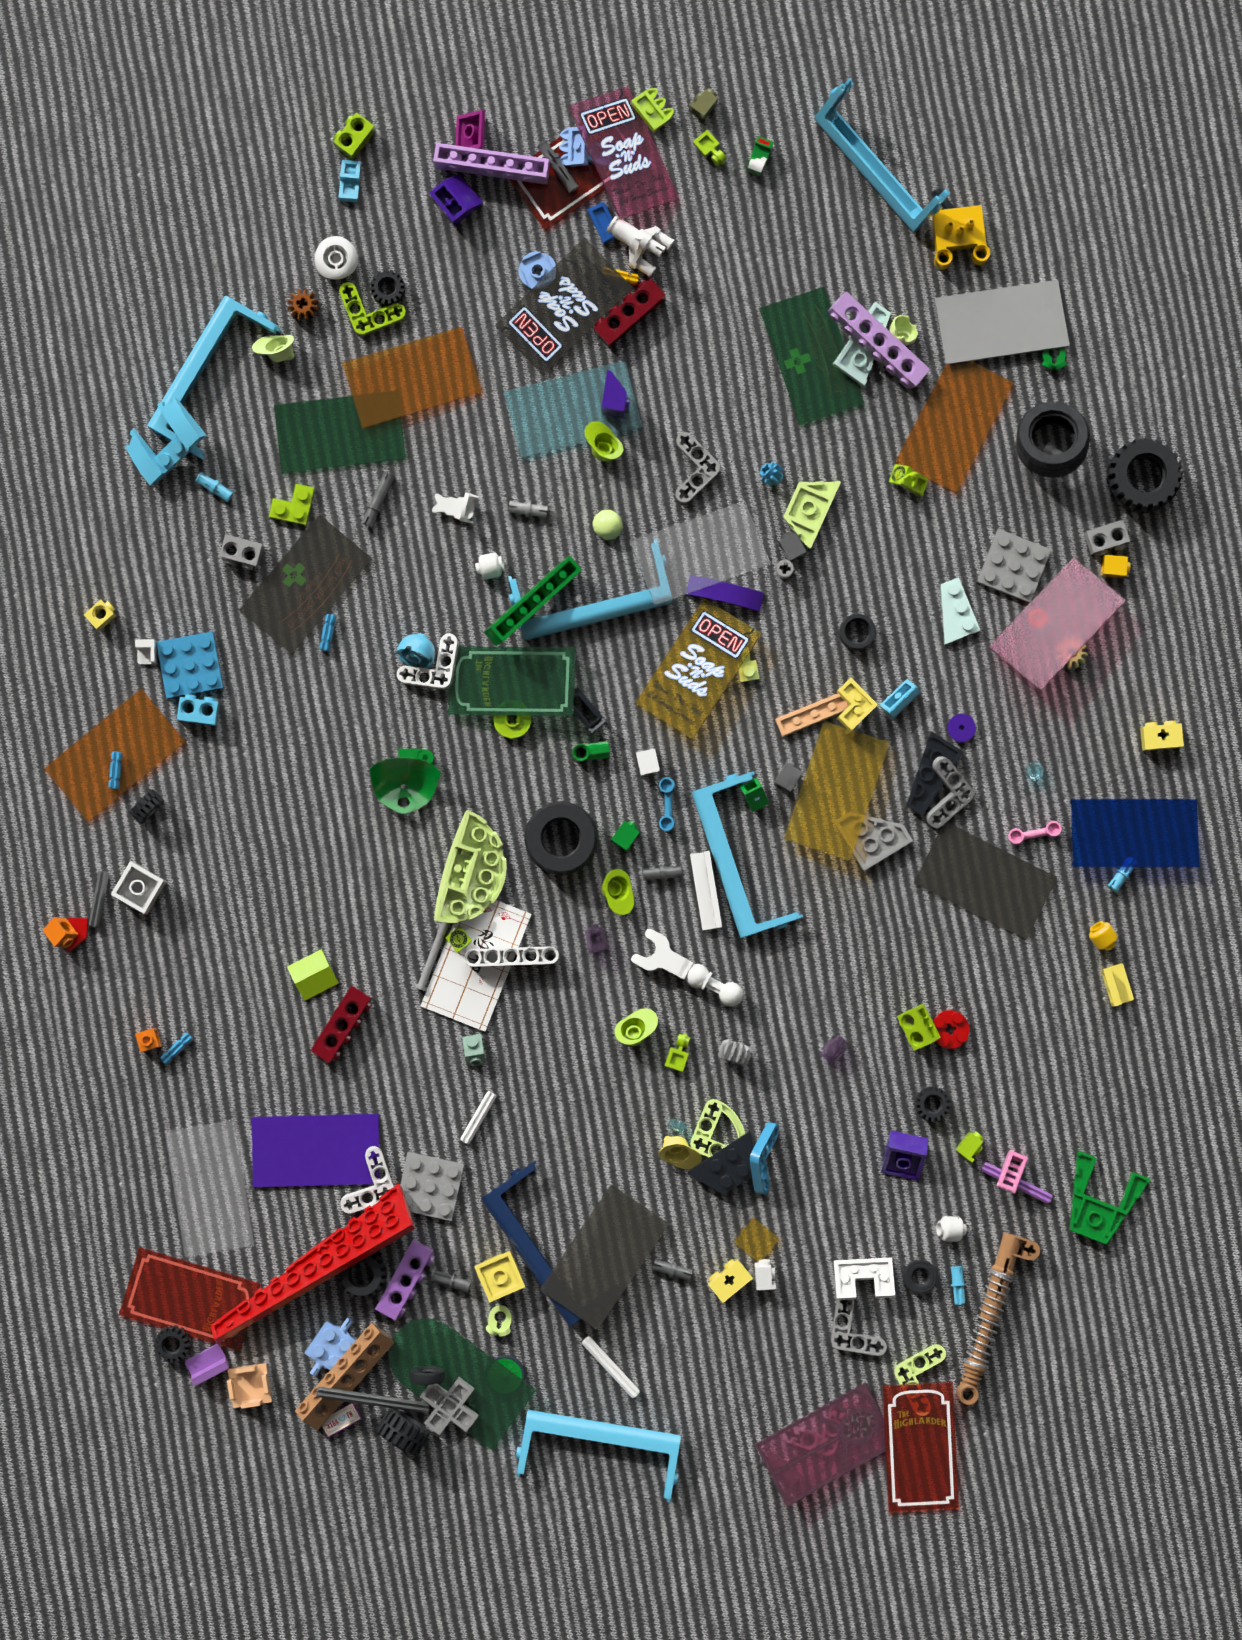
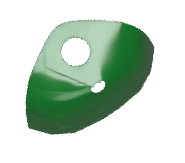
M387 758L377 762L369 769L373 790L378 800L388 808L401 814L413 812L426 805L435 793L441 774L433 764L414 758ZM401 785H407V789H401ZM400 798H407L410 804L403 808L397 802Z

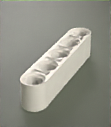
M550 946L471 949L464 956L466 964L471 967L554 964L559 959L557 949ZM548 950H553L556 953V957L552 961H548L545 958V953ZM510 951H514L517 954V959L514 962H509L506 958L507 953ZM528 951H534L537 955L536 959L532 962L528 961L525 957ZM490 952H495L498 955V960L495 963H490L487 960V955ZM471 953H477L479 957L478 961L474 964L468 961V956Z

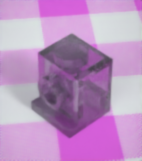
M599 924L587 926L588 930L584 932L589 953L607 950L608 945L604 928L599 927ZM594 935H598L600 937V940L598 942H594L592 940V937Z

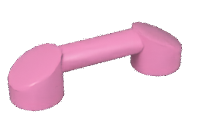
M1051 821L1047 824L1046 828L1022 832L1020 829H1012L1008 834V840L1013 845H1019L1023 840L1046 835L1050 838H1055L1061 832V825L1057 821Z

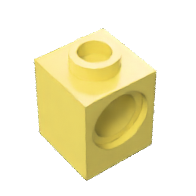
M102 600L84 614L98 631L116 617L113 613L115 608L108 601L104 603ZM104 609L106 616L98 619V611Z

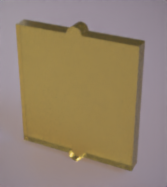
M753 1217L745 1228L742 1227L741 1233L733 1242L759 1263V1260H763L768 1253L772 1252L771 1249L780 1238Z

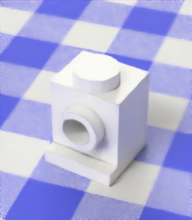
M763 1259L759 1260V1263H754L756 1289H776L775 1281H772V1279H775V1268H771L770 1260Z

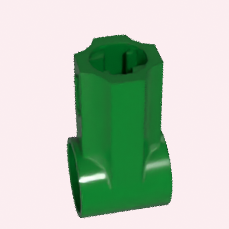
M608 741L578 744L572 750V758L578 763L610 758ZM579 748L584 749L586 756L578 758L575 751Z

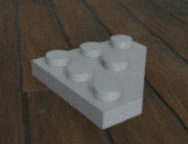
M849 812L834 821L835 826L863 871L913 841L903 824Z

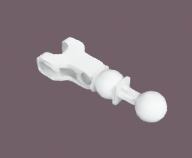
M652 929L646 930V937L655 943V953L647 958L635 954L631 958L633 963L647 971L663 968L686 980L694 988L704 990L706 987L719 994L721 1002L726 1006H736L742 1001L743 990L737 983L729 982L723 984L712 978L713 973H709L704 965L694 964L670 949L669 941L664 935Z

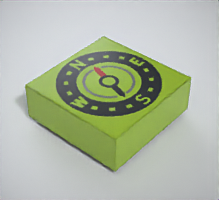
M895 464L889 482L898 485L896 484L897 480L911 473L913 468Z
M461 926L445 937L457 953L472 942Z

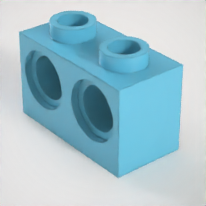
M185 694V697H180L177 720L217 726L220 703L216 702V698L204 697V700H200L195 695ZM190 703L193 704V712L186 713L185 706ZM207 706H212L213 713L210 716L204 715V709Z

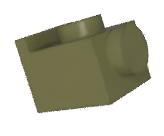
M709 88L705 89L703 93L699 92L693 101L695 104L692 102L689 104V111L704 121L718 102L716 93Z

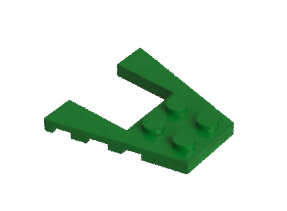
M1077 1151L1069 1230L1102 1244H1107L1151 1179L1131 1172L1120 1205L1115 1207L1084 1194L1097 1158Z

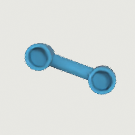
M664 777L659 782V788L662 792H665V816L659 820V826L664 831H671L676 825V820L672 817V792L675 790L676 784L673 779Z

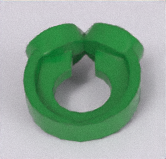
M1064 347L1058 348L1059 355L1056 357L1057 363L1055 364L1052 363V357L1048 353L1049 350H1043V367L1049 370L1064 368L1067 365Z

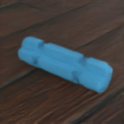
M326 614V624L323 627L322 642H320L319 647L320 650L326 652L330 651V641H332L335 627L333 625L336 622V616L333 614Z
M114 751L111 754L112 762L109 774L111 780H109L108 784L110 789H119L120 781L118 780L121 776L122 763L120 761H122L123 756L121 752Z
M185 1033L181 1040L175 1042L167 1050L168 1052L161 1056L162 1062L168 1065L173 1060V1057L176 1058L186 1048V1045L193 1041L192 1036Z

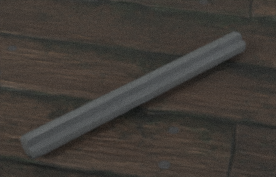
M318 1387L316 1396L319 1398L420 1413H428L429 1403L325 1387Z

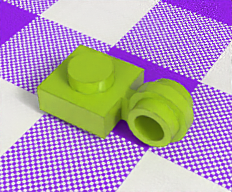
M708 130L693 141V145L705 158L710 153L713 155L711 160L716 166L725 163L727 159L725 154L721 150H715L720 146V143Z
M679 1034L676 1042L679 1048H670L665 1066L683 1072L689 1055L688 1052L682 1051L683 1047L687 1048L690 1039L687 1034Z

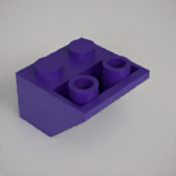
M460 174L442 181L429 192L430 199L453 227L483 204Z

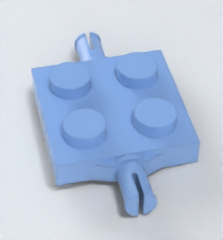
M348 1317L341 1327L326 1320L306 1349L305 1354L316 1363L310 1371L312 1375L314 1373L315 1377H317L322 1368L331 1370L356 1341L347 1331L353 1323Z

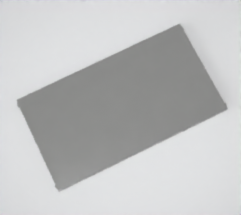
M1058 280L935 298L934 303L937 310L946 365L1070 346Z

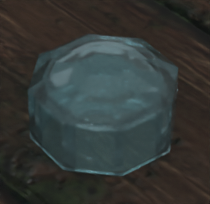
M1033 761L1026 765L1025 774L1028 779L1038 780L1044 774V767L1041 763Z
M673 1118L668 1123V1128L677 1133H684L687 1127L686 1123Z

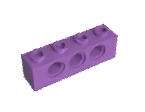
M413 1239L375 1310L394 1320L398 1316L402 1318L407 1308L404 1304L407 1299L411 1301L416 1290L413 1288L416 1282L421 1283L426 1274L422 1271L426 1265L430 1266L435 1257L432 1255L434 1250ZM414 1258L419 1259L421 1262V1266L418 1269H414L410 1265V1261ZM402 1276H409L411 1284L408 1286L403 1285L401 1282ZM392 1294H401L402 1301L395 1303L392 1300Z

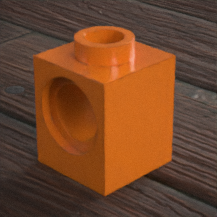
M53 917L43 929V932L54 947L67 948L78 935L66 918Z
M157 1028L135 1033L140 1052L162 1047Z

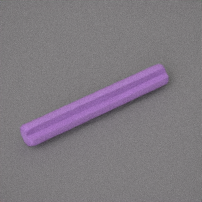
M984 1162L981 1167L982 1172L999 1180L1001 1169L987 1162ZM1006 1173L1005 1176L1015 1180V1176ZM1020 1179L1017 1187L1018 1190L1046 1204L1051 1202L1052 1194ZM1006 1180L1003 1181L1004 1183L1013 1186V1183Z

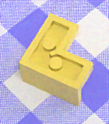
M852 678L837 690V693L850 705L837 717L847 728L845 731L846 735L878 705Z

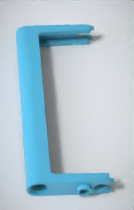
M849 78L845 84L842 83L829 93L831 97L814 117V120L909 229L915 232L925 224L932 214L935 215L943 208L941 204L950 195V192L945 189L939 196H935L924 209L919 206L838 113L837 107L854 85L852 79Z
M224 296L161 402L169 405L173 404V399L177 398L182 405L184 404L237 315L243 316L274 334L277 331L281 332L280 327L267 320L268 316L260 311L255 313L235 300ZM158 407L147 427L172 441L177 435L169 430L170 425ZM195 446L190 451V453L197 457L205 459L203 456L204 452L200 448Z
M657 539L651 544V549L659 579V587L528 619L521 625L524 641L673 603L664 569L667 563L665 555L661 556ZM509 576L512 594L509 597L511 605H513L521 597L516 578L512 579Z
M754 771L741 776H737V773L727 776L726 781L691 792L740 938L775 926L778 930L787 927V922L803 917L802 914L799 915L798 912L756 924L742 886L712 794L752 780V776L755 774Z
M533 1410L527 1411L522 1446L517 1447L516 1458L519 1459L516 1477L524 1474L532 1432L556 1434L669 1454L664 1498L670 1503L673 1485H677L678 1474L675 1473L681 1435Z

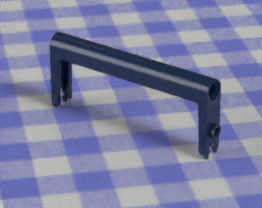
M534 1161L522 1170L517 1168L509 1174L511 1178L486 1194L481 1200L570 1327L597 1307L601 1306L603 1308L611 1302L610 1298L623 1290V1287H618L616 1284L581 1308L574 1302L501 1195L536 1169L534 1166L536 1161Z

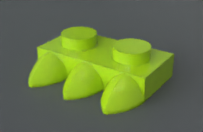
M657 88L645 90L630 102L653 133L668 123L674 113L672 108L661 110L666 103L665 98L653 100L658 93Z

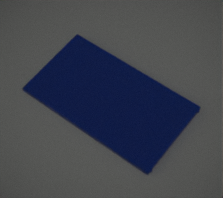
M1071 799L1073 867H1200L1197 799Z

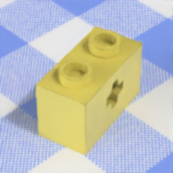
M1165 721L1164 725H1157V722L1145 723V727L1140 728L1142 751L1181 748L1184 746L1182 723L1176 724V721ZM1161 731L1162 734H1166V737H1164L1163 739L1161 737H1158V734L1161 733Z
M731 1259L724 1265L725 1269L720 1274L717 1271L709 1277L710 1282L708 1285L722 1303L753 1279L738 1259L735 1261ZM728 1275L730 1277L733 1275V1283L727 1282L725 1284V1276Z

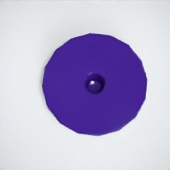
M957 714L949 720L947 725L948 733L955 741L966 742L974 736L976 724L969 715Z

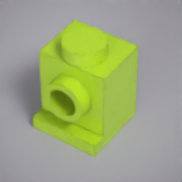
M976 1131L974 1134L968 1132L955 1150L967 1160L973 1162L972 1156H977L982 1150L981 1144L985 1138Z

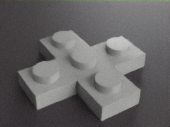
M458 1377L449 1391H446L439 1384L428 1385L420 1397L435 1409L424 1424L438 1435L441 1434L450 1421L467 1432L477 1419L478 1414L466 1406L464 1402L475 1388L460 1377Z

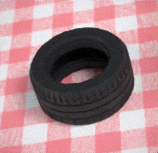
M1053 401L1038 404L1027 411L1019 422L1016 436V450L1023 465L1031 472H1034V474L1047 478L1064 477V475L1067 476L1076 471L1085 461L1090 442V429L1085 417L1082 416L1083 414L1079 413L1071 405ZM1058 425L1067 429L1072 435L1074 443L1066 452L1050 455L1039 451L1033 444L1032 437L1041 427Z

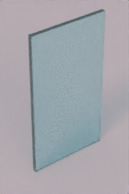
M625 361L505 391L504 397L506 398L521 458L587 442L584 433L585 427L593 421L605 424L613 434L641 428L642 422L639 417ZM607 370L612 371L627 391V398H630L629 413H625L624 418L601 414Z

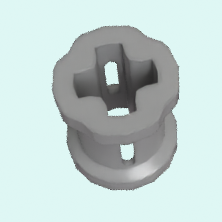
M788 560L780 561L776 567L778 577L781 579L790 577L794 570L793 564ZM783 565H786L787 569L790 570L786 574H783L782 570L779 569Z

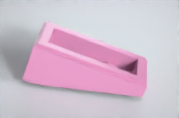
M1010 1150L1004 1161L997 1187L1015 1194L1028 1157ZM1011 1159L1016 1162H1019L1020 1165L1018 1166L1016 1164L1011 1163ZM1008 1167L1017 1169V1173L1009 1170ZM1006 1173L1015 1176V1180L1005 1176ZM1003 1181H1009L1013 1183V1186L1011 1187L1007 1184H1004Z

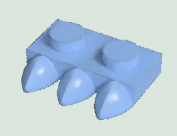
M585 126L566 128L560 133V136L568 141L562 143L559 148L568 153L559 158L562 164L570 167L588 165L589 135Z

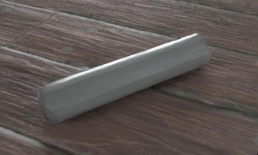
M105 871L98 872L89 926L98 928L100 926L109 873Z

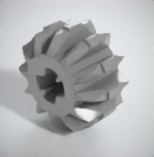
M724 1040L719 1047L718 1056L728 1062L744 1066L748 1064L751 1058L752 1049L732 1040Z

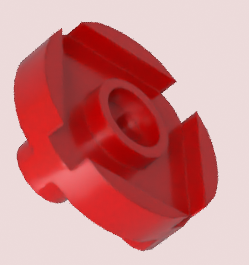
M945 1010L938 1013L933 1019V1023L941 1037L935 1042L940 1046L949 1049L957 1048L968 1039L969 1023L961 1013L954 1010ZM947 1024L955 1026L952 1035L949 1032H945V1028L948 1027Z

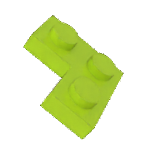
M295 484L292 502L273 498L269 518L307 526L315 488Z

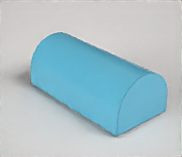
M907 679L880 704V707L888 716L894 719L921 691Z

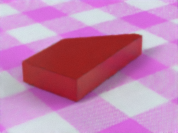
M68 917L69 923L78 935L73 943L66 948V953H71L80 943L87 939L89 918Z

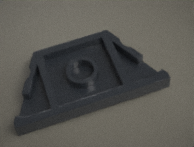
M746 1132L687 1171L688 1174L723 1195L752 1176L750 1167V1155L753 1150L751 1132Z

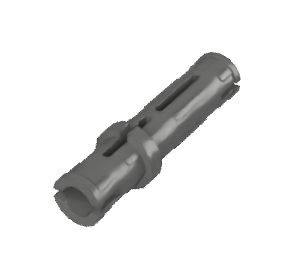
M544 140L538 144L537 148L544 158L549 159L551 168L568 190V193L571 194L577 190L579 186L560 161L558 153H555L550 147L548 141Z
M384 471L372 501L367 505L368 509L361 524L373 528L378 513L382 511L381 506L395 475Z

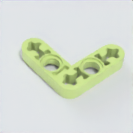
M934 1344L896 1365L894 1374L903 1391H907V1387L910 1384H915L918 1390H923L916 1376L945 1359L946 1351L941 1345ZM935 1348L938 1351L942 1350L940 1353L941 1357L937 1358L934 1356L930 1358L933 1362L929 1364V1360L924 1354L927 1352L929 1356L934 1354L933 1350ZM919 1357L925 1359V1366L923 1368L915 1366V1360ZM901 1367L908 1369L906 1375L909 1379L913 1377V1380L907 1381L904 1385L902 1382L906 1380L902 1375H898ZM925 1393L905 1394L913 1410L918 1415L924 1416L930 1412L931 1405ZM920 1394H922L923 1397L919 1398L923 1404L927 1403V1405L925 1406L926 1410H917V1407L919 1406L917 1400L915 1399L914 1402H912L911 1399L917 1398Z

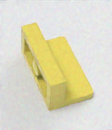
M1123 964L1101 969L1111 1006L1115 1007L1134 999Z

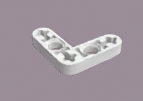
M445 634L441 638L435 670L402 666L397 671V678L407 685L436 689L449 688L452 685L459 646L458 639L453 634ZM449 638L454 642L449 648V651L453 652V654L443 652V650L447 651L448 649L445 641H449ZM447 656L450 657L451 664L443 666L441 664L442 659ZM408 670L409 674L415 675L416 681H414L413 677L409 676L404 680V677L401 675ZM422 673L430 675L429 680L425 683L420 681ZM433 674H435L436 678L440 679L445 675L448 681L442 685L440 681L434 680Z
M372 1146L365 1153L374 1186L343 1196L340 1204L341 1209L345 1213H354L365 1209L369 1205L371 1207L380 1201V1199L376 1200L374 1190H377V1193H381L384 1187L387 1190L394 1187L380 1148ZM372 1151H374L375 1154L379 1153V1155L377 1156V1165H375L373 1158H369V1156H371ZM377 1169L385 1171L386 1174L383 1178L375 1177L374 1173ZM365 1193H371L373 1200L366 1203L362 1200V1196ZM356 1196H359L360 1206H358V1202L353 1203L352 1208L344 1206L346 1200L349 1199L350 1202L357 1201Z

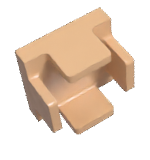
M267 1363L228 1369L229 1380L227 1385L233 1408L241 1407L242 1409L272 1402Z

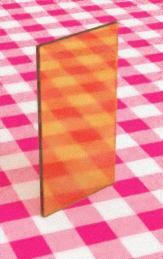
M462 327L342 363L362 428L482 393V387L480 386Z
M973 361L945 365L895 462L913 468L912 471L918 472L933 482L957 493L1014 383Z
M141 688L44 769L83 815L84 819L89 822L184 744L185 740ZM114 751L123 754L122 761H120L122 766L121 776L118 780L120 781L119 789H110L108 787L109 780H111L109 777L110 764L112 762L111 754Z

